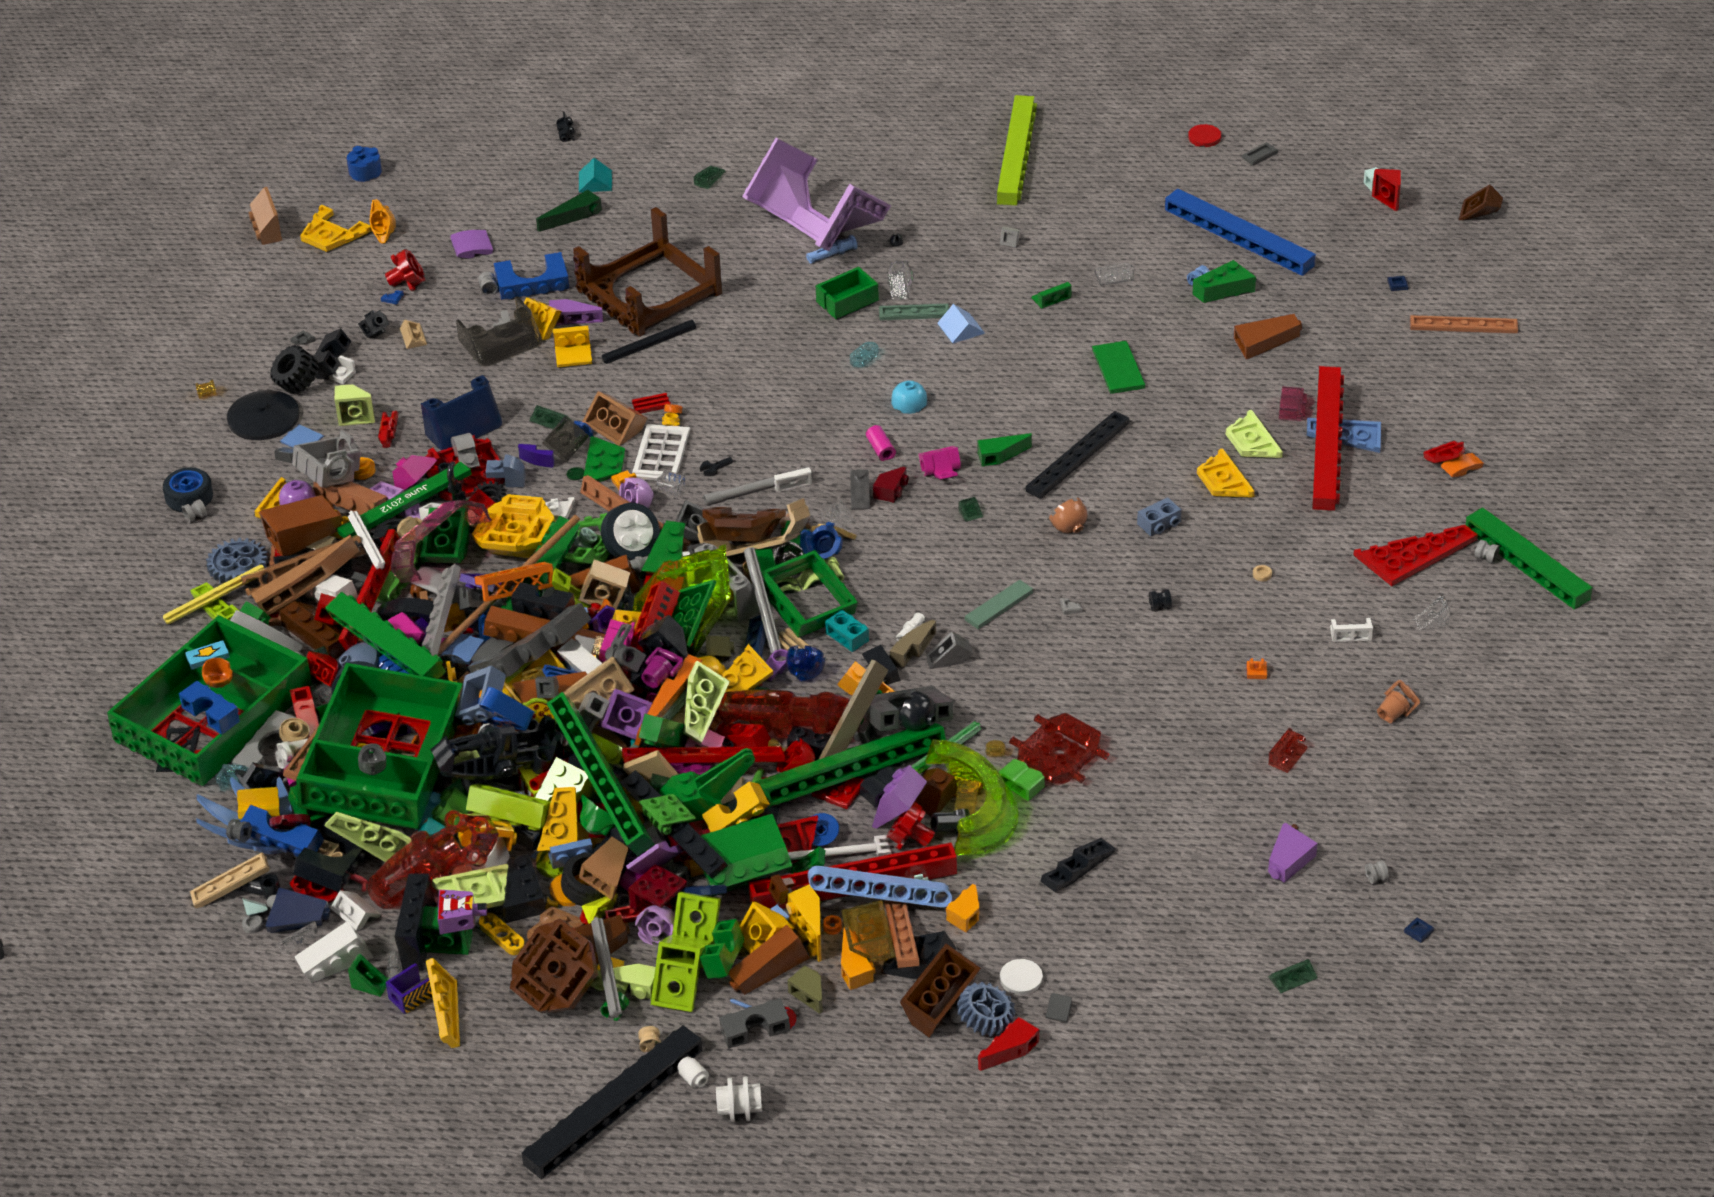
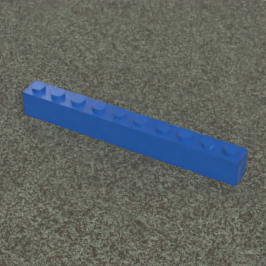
M1176 189L1165 198L1166 211L1301 276L1315 266V253L1187 192Z

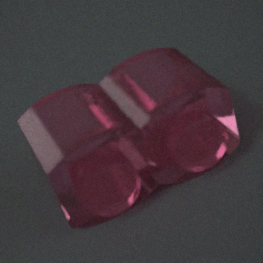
M1282 386L1279 408L1280 420L1301 421V416H1305L1306 406L1303 404L1307 402V394L1304 393V388Z

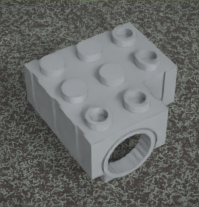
M340 430V437L295 445L293 448L292 465L297 467L300 472L307 475L311 480L318 483L320 487L328 488L331 485H343L346 482L354 481V471L359 470L361 451L357 449L354 437L344 430ZM345 440L349 445L350 451L345 450Z

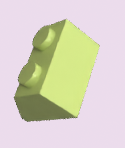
M353 384L335 386V405L339 426L375 423L371 394Z

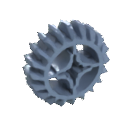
M981 982L980 984L973 983L971 986H967L963 993H961L957 1003L961 1022H966L967 1028L972 1027L974 1033L979 1031L982 1036L985 1033L990 1037L994 1034L999 1036L1000 1033L1005 1031L1007 1025L1013 1022L1016 1011L1014 1009L1015 1003L1011 1002V996H1006V990L1000 991L999 986L992 987L991 983L985 985Z

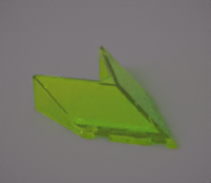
M726 544L712 551L707 549L682 556L677 561H664L635 596L632 611H642L650 587L660 581H664L679 591L713 579L716 580V585L694 637L695 651L698 652L705 642L706 636L711 632L731 598Z

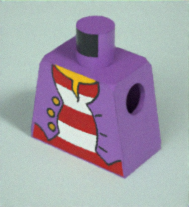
M439 890L438 925L440 934L472 929L475 925V916H487V904L475 903L472 892Z

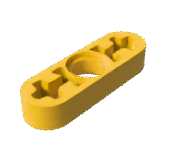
M487 913V916H480V929L507 953L518 955L525 945L524 939L495 914ZM500 932L507 933L505 937L496 936Z

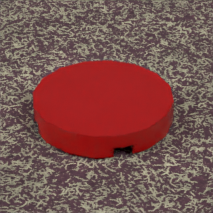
M1200 124L1189 130L1188 139L1195 146L1211 147L1220 142L1221 131L1213 125Z

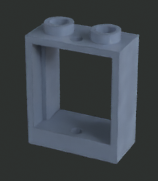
M491 665L465 675L455 717L469 726L495 717V715L480 707L479 704L488 687L502 692L506 674ZM480 690H482L479 704H477Z

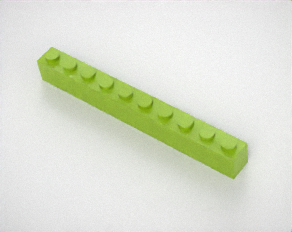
M1015 95L997 190V204L1017 206L1018 200L1022 199L1030 141H1032V132L1037 113V103H1034V96Z

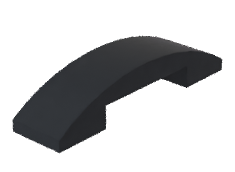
M419 598L395 599L380 605L376 613L383 621L403 612L408 617L419 616L426 622H430L429 616L433 611L434 601Z

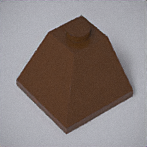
M1491 184L1487 185L1464 199L1458 220L1463 221L1497 212L1501 208L1503 197Z
M940 768L928 769L921 774L927 782L914 802L922 806V810L931 816L933 813H940L956 793L958 787L955 776Z

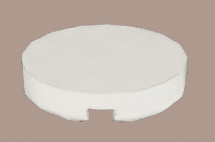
M1026 959L1012 960L1006 963L1000 972V982L1003 988L1019 996L1036 992L1043 981L1040 967Z

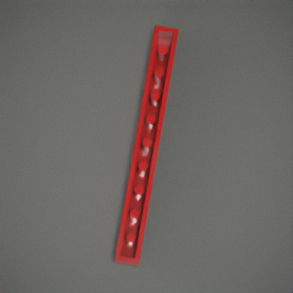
M1319 366L1312 505L1314 510L1335 511V504L1339 505L1340 493H1336V491H1340V480H1337V477H1340L1341 466H1337V464H1341V453H1338V451H1341L1342 440H1338V437L1342 438V427L1339 424H1342L1343 413H1339V411H1343V400H1340V398H1343L1344 388L1340 387V385L1344 386V375H1341V367Z
M952 842L828 867L914 879V875L923 874V878L928 877L929 880L957 874V856ZM808 871L780 876L782 879L791 877L794 882V886L790 887L792 892L809 885ZM817 875L813 880L820 881L823 876ZM771 878L749 882L751 904L757 902L769 909L777 905L768 890ZM837 878L834 880V883L840 884L844 879ZM857 881L854 886L860 887L864 882ZM878 884L875 886V889H883L885 885ZM814 890L819 896L820 901L849 896ZM786 897L785 903L778 905L781 909L786 908L788 898Z

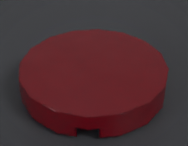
M307 814L275 816L269 819L270 827L274 829H292L300 824L309 826L311 824V816Z

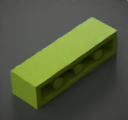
M478 783L469 787L466 810L472 811L473 815L476 816L488 815L491 816L492 820L503 821L504 819L510 821L512 825L521 826L523 824L527 825L531 830L538 831L545 825L551 801Z

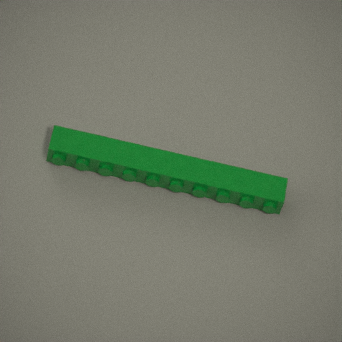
M561 692L546 704L626 845L639 856L652 847L654 842L575 704L564 692Z
M935 722L932 726L921 731L906 729L755 781V783L760 784L765 796L770 801L771 807L930 752L946 742L944 727Z

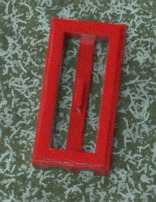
M667 393L632 399L634 410L640 414L662 410L665 404H671Z

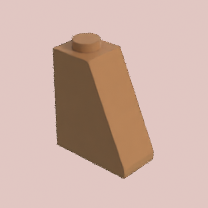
M611 837L582 864L579 878L613 900L626 861L628 847L614 837Z

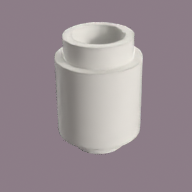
M685 1057L679 1062L677 1066L679 1074L692 1088H700L707 1083L709 1073L695 1058Z

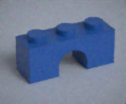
M196 681L179 693L182 708L195 717L205 711L208 726L221 735L240 722L238 707L234 703L225 700L222 695L213 692L207 685Z

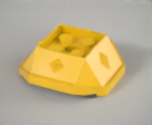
M507 494L502 498V501L493 504L485 510L472 533V537L481 548L486 549L491 554L529 558L536 551L538 545L542 546L545 533H550L549 528L551 523L555 522V518L542 497Z

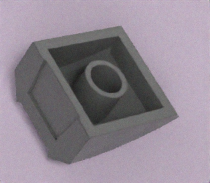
M685 500L675 522L685 523L684 538L699 542L697 526L707 522L702 517V509L704 508Z

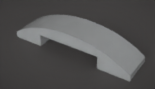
M238 610L235 611L230 620L294 652H301L304 647L275 628Z

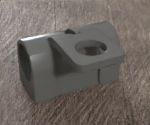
M622 624L611 646L606 650L605 658L607 661L609 658L614 657L623 671L638 672L646 654L634 647L623 644L632 626L630 624Z

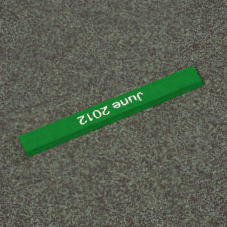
M462 462L457 463L454 467V477L458 479V482L472 475L471 469ZM448 468L360 515L367 530L448 488ZM350 521L336 528L337 533L343 538L349 535L351 537L357 535Z

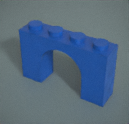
M562 253L544 255L546 271L535 278L517 276L513 271L511 260L494 263L495 277L501 300L569 289L568 274Z

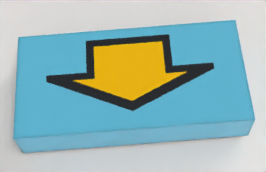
M223 640L185 652L191 669L202 667L205 661L211 658H230Z

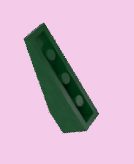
M589 190L580 193L537 217V231L541 232L598 214L602 210L601 198Z

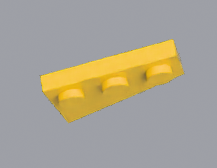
M576 787L554 789L541 840L537 848L538 852L550 851V847L579 841Z

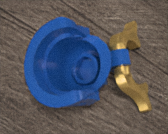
M827 522L826 524L812 526L811 531L813 532L802 530L800 545L805 554L816 550L821 558L827 559L834 554L838 555L842 549L843 539L838 534L844 538L854 540L856 535L836 527L835 523Z

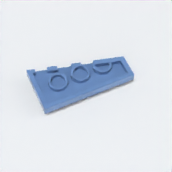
M1307 418V436L1316 438V418ZM1342 420V424H1339L1342 427V438L1338 437V440H1342L1343 445L1380 453L1381 422Z

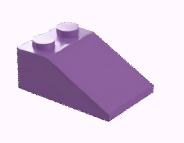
M910 765L904 769L899 768L892 775L894 779L883 789L885 793L880 799L872 825L873 828L877 829L910 809L927 781Z

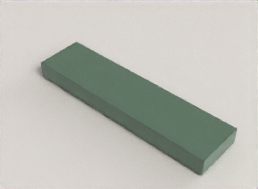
M949 304L879 306L880 320L942 318L949 310Z
M1018 580L967 614L965 621L979 630L1031 595L1033 588Z

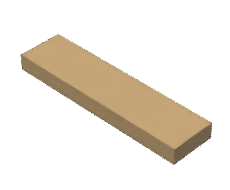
M262 852L191 890L190 894L194 907H203L270 871L265 854Z

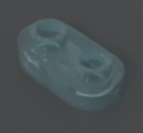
M875 342L863 343L850 354V364L854 367H863L879 354L878 345Z

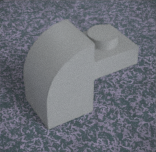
M471 433L451 437L455 457H458V461L470 469L479 467L480 464L475 450L476 446Z

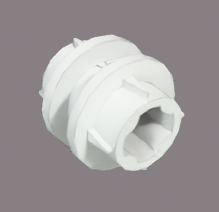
M745 1076L743 1077V1085H732V1078H727L728 1086L716 1087L717 1114L730 1115V1122H735V1114H745L746 1121H750V1113L762 1112L760 1083L748 1084V1078Z

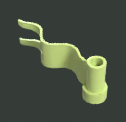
M833 556L824 559L825 563L842 582L844 575L839 568L837 559ZM810 568L803 571L796 579L787 577L775 583H791L780 588L782 592L786 590L799 592L801 589L799 585L794 586L795 584L799 583L802 589L806 590L813 582L820 579Z

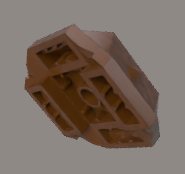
M732 507L702 509V517L708 521L716 538L723 541L758 542L769 539L780 520L786 516V509L767 508L757 511V514L732 512Z
M557 919L554 922L537 927L512 963L510 989L542 1014L573 1010L598 975L593 943L562 919Z

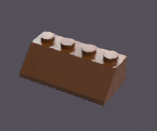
M293 601L279 610L282 626L316 652L336 659L346 651L338 640L343 628L337 624L331 625L314 620L316 613L314 606Z
M945 944L900 1001L911 1025L930 1038L949 1014L952 1007L957 1004L961 993L974 982L981 968Z

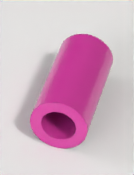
M879 425L870 427L866 431V437L881 461L893 459L896 455V450L882 427Z

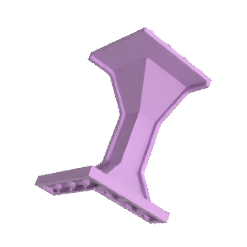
M775 138L749 186L746 188L742 196L743 198L790 223L816 240L815 244L827 251H830L840 232L883 221L891 205L851 184L847 187L830 219L813 209L807 179L818 159Z

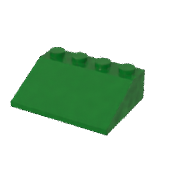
M714 579L679 590L678 605L673 610L672 617L683 627L687 652L717 581Z
M773 814L701 835L728 865L713 879L704 872L708 885L725 884L727 892L749 886V882L792 872V863Z

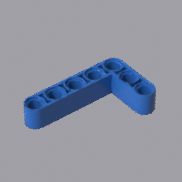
M492 687L487 688L479 704L480 707L495 715V717L481 721V723L495 724L501 727L510 725L514 729L523 731L527 730L535 713L530 708Z

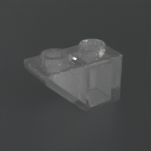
M907 260L890 264L888 279L892 300L909 298L914 273Z

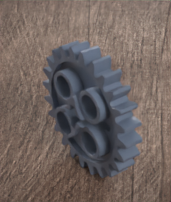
M238 538L237 541L231 539L230 543L224 541L223 546L217 544L218 549L212 548V553H208L209 558L206 559L210 576H213L214 580L219 579L220 583L228 582L258 565H263L266 568V564H269L265 546L262 547L260 542L256 544L255 540L249 542L248 538L244 541L241 538Z

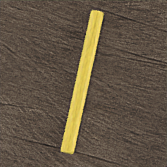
M258 565L164 614L163 619L165 623L171 624L257 579V577L246 580V583H242L240 576L263 569L264 566Z

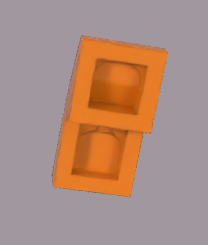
M1467 453L1442 463L1441 467L1451 477H1460L1466 475L1468 470L1482 468L1484 463L1473 453Z

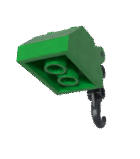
M450 462L447 470L448 492L452 494V501L454 503L448 508L429 507L420 556L423 562L460 563L467 556L469 545L467 510L469 504L467 503L468 499H466L465 491H462L461 482H458V479L454 477L455 462Z

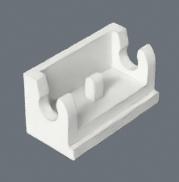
M1366 618L1367 623L1356 625H1336V620L1331 619L1332 641H1371L1373 631L1371 618Z

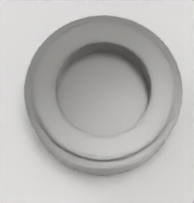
M255 914L246 916L242 921L243 930L250 934L259 932L264 925L261 916Z

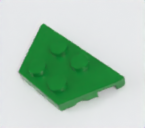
M591 436L584 476L589 475L596 481L603 482L611 478V476L621 473L625 448Z

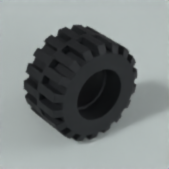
M298 345L288 346L273 361L270 369L271 380L286 392L299 394L301 391H305L312 381L315 380V376L318 373L317 369L319 368L318 361Z

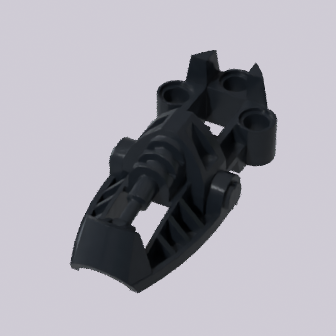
M544 715L540 723L532 718L526 731H515L514 727L510 725L497 727L495 724H489L484 726L478 734L462 736L448 740L447 736H445L430 750L442 776L468 780H488L512 776L516 772L515 765H523L524 769H532L536 774L546 772L551 768L556 757L562 758L565 738L562 733L555 730V719ZM538 744L539 746L536 748H527L528 745ZM477 750L480 756L454 764V759L459 755V752Z

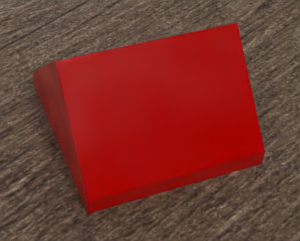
M1375 169L1372 197L1394 211H1398L1401 170Z

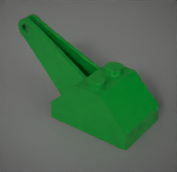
M749 748L742 749L734 756L701 775L693 771L674 775L658 793L661 796L674 794L696 817L695 820L686 821L687 823L704 820L702 814L717 804L722 805V798L755 762L753 751Z

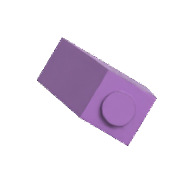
M1284 823L1269 859L1268 872L1271 877L1285 883L1316 857L1317 843L1289 824Z

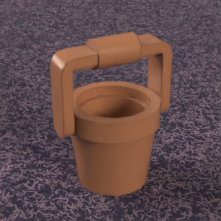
M1398 680L1384 693L1387 695L1386 699L1377 709V713L1383 720L1393 723L1402 714L1407 717L1419 705L1420 700L1408 685L1402 680ZM1397 685L1414 702L1411 707L1408 700L1401 693L1392 691Z

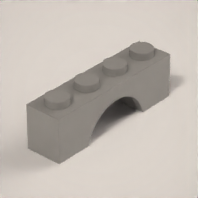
M277 710L271 717H268L265 724L256 731L253 738L234 757L232 761L234 772L236 769L247 771L252 762L265 765L264 757L261 753L268 746L283 742L279 735L281 723L289 718L296 717Z

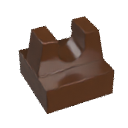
M779 874L771 876L768 890L777 905L785 903L787 894L792 892L790 887L794 886V882L791 877L782 879Z

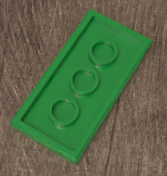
M1127 341L1092 346V351L1110 394L1145 389V383Z

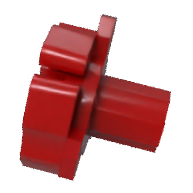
M407 249L397 253L396 256L394 254L391 256L392 262L397 267L385 273L389 285L394 287L405 280L409 289L415 291V286L426 280L423 269L416 257Z
M916 802L912 804L910 809L897 817L891 827L894 831L890 829L887 837L897 843L895 847L897 850L901 849L908 837L926 847L935 834L932 829L920 822L926 812Z

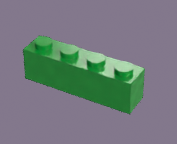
M644 714L639 738L645 739L644 743L662 748L685 747L687 735L683 734L684 723Z

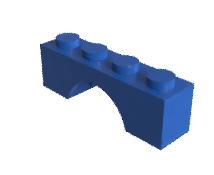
M253 805L249 806L241 819V822H249L252 826L250 840L258 839L266 846L274 845L282 852H292L296 857H298L304 847L317 852L325 840L317 829L303 824L287 832L275 831L270 827L269 819L272 817L268 811Z

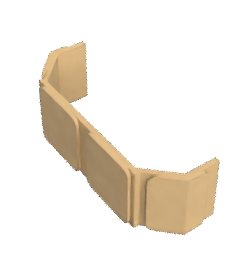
M804 498L788 504L787 508L791 522L782 536L735 546L729 541L718 540L707 521L697 526L699 542L701 545L709 543L716 546L725 556L743 553L748 547L761 549L783 544L800 535V531L803 530L810 517L809 509L805 504Z

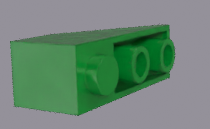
M1031 433L977 440V453L982 467L999 465L1032 447Z

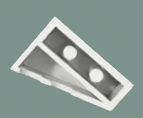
M332 574L306 592L305 596L318 603L321 593L336 597L340 592H343L347 596L352 595L356 600L358 594L352 580Z
M347 921L296 955L295 959L303 973L313 983L348 969L358 954H361L367 960L374 957L365 941Z

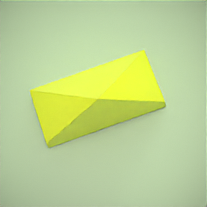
M615 894L613 900L605 896L582 905L581 907L588 923L590 924L595 917L603 918L606 910L613 909L618 894Z

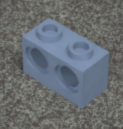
M1168 497L1138 511L1137 524L1150 536L1161 534L1165 529L1175 527L1181 522V509Z

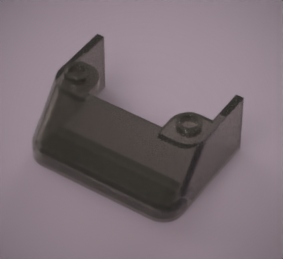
M518 296L515 297V320L486 331L478 325L466 328L460 320H456L459 342L479 365L484 367L491 366L539 347L542 344V337L533 314Z

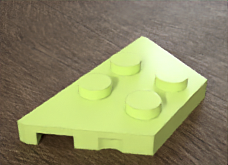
M1249 410L1247 416L1243 419L1239 418L1234 424L1226 428V436L1241 456L1282 457L1283 451L1252 410Z
M508 864L432 879L431 885L438 892L439 890L470 891L474 895L475 903H486L487 908L501 906L505 899Z

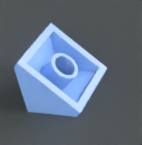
M954 304L938 322V325L952 343L985 334L969 312Z

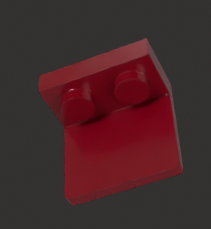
M654 864L628 888L630 906L637 909L643 903L649 901L662 908L687 885V881Z

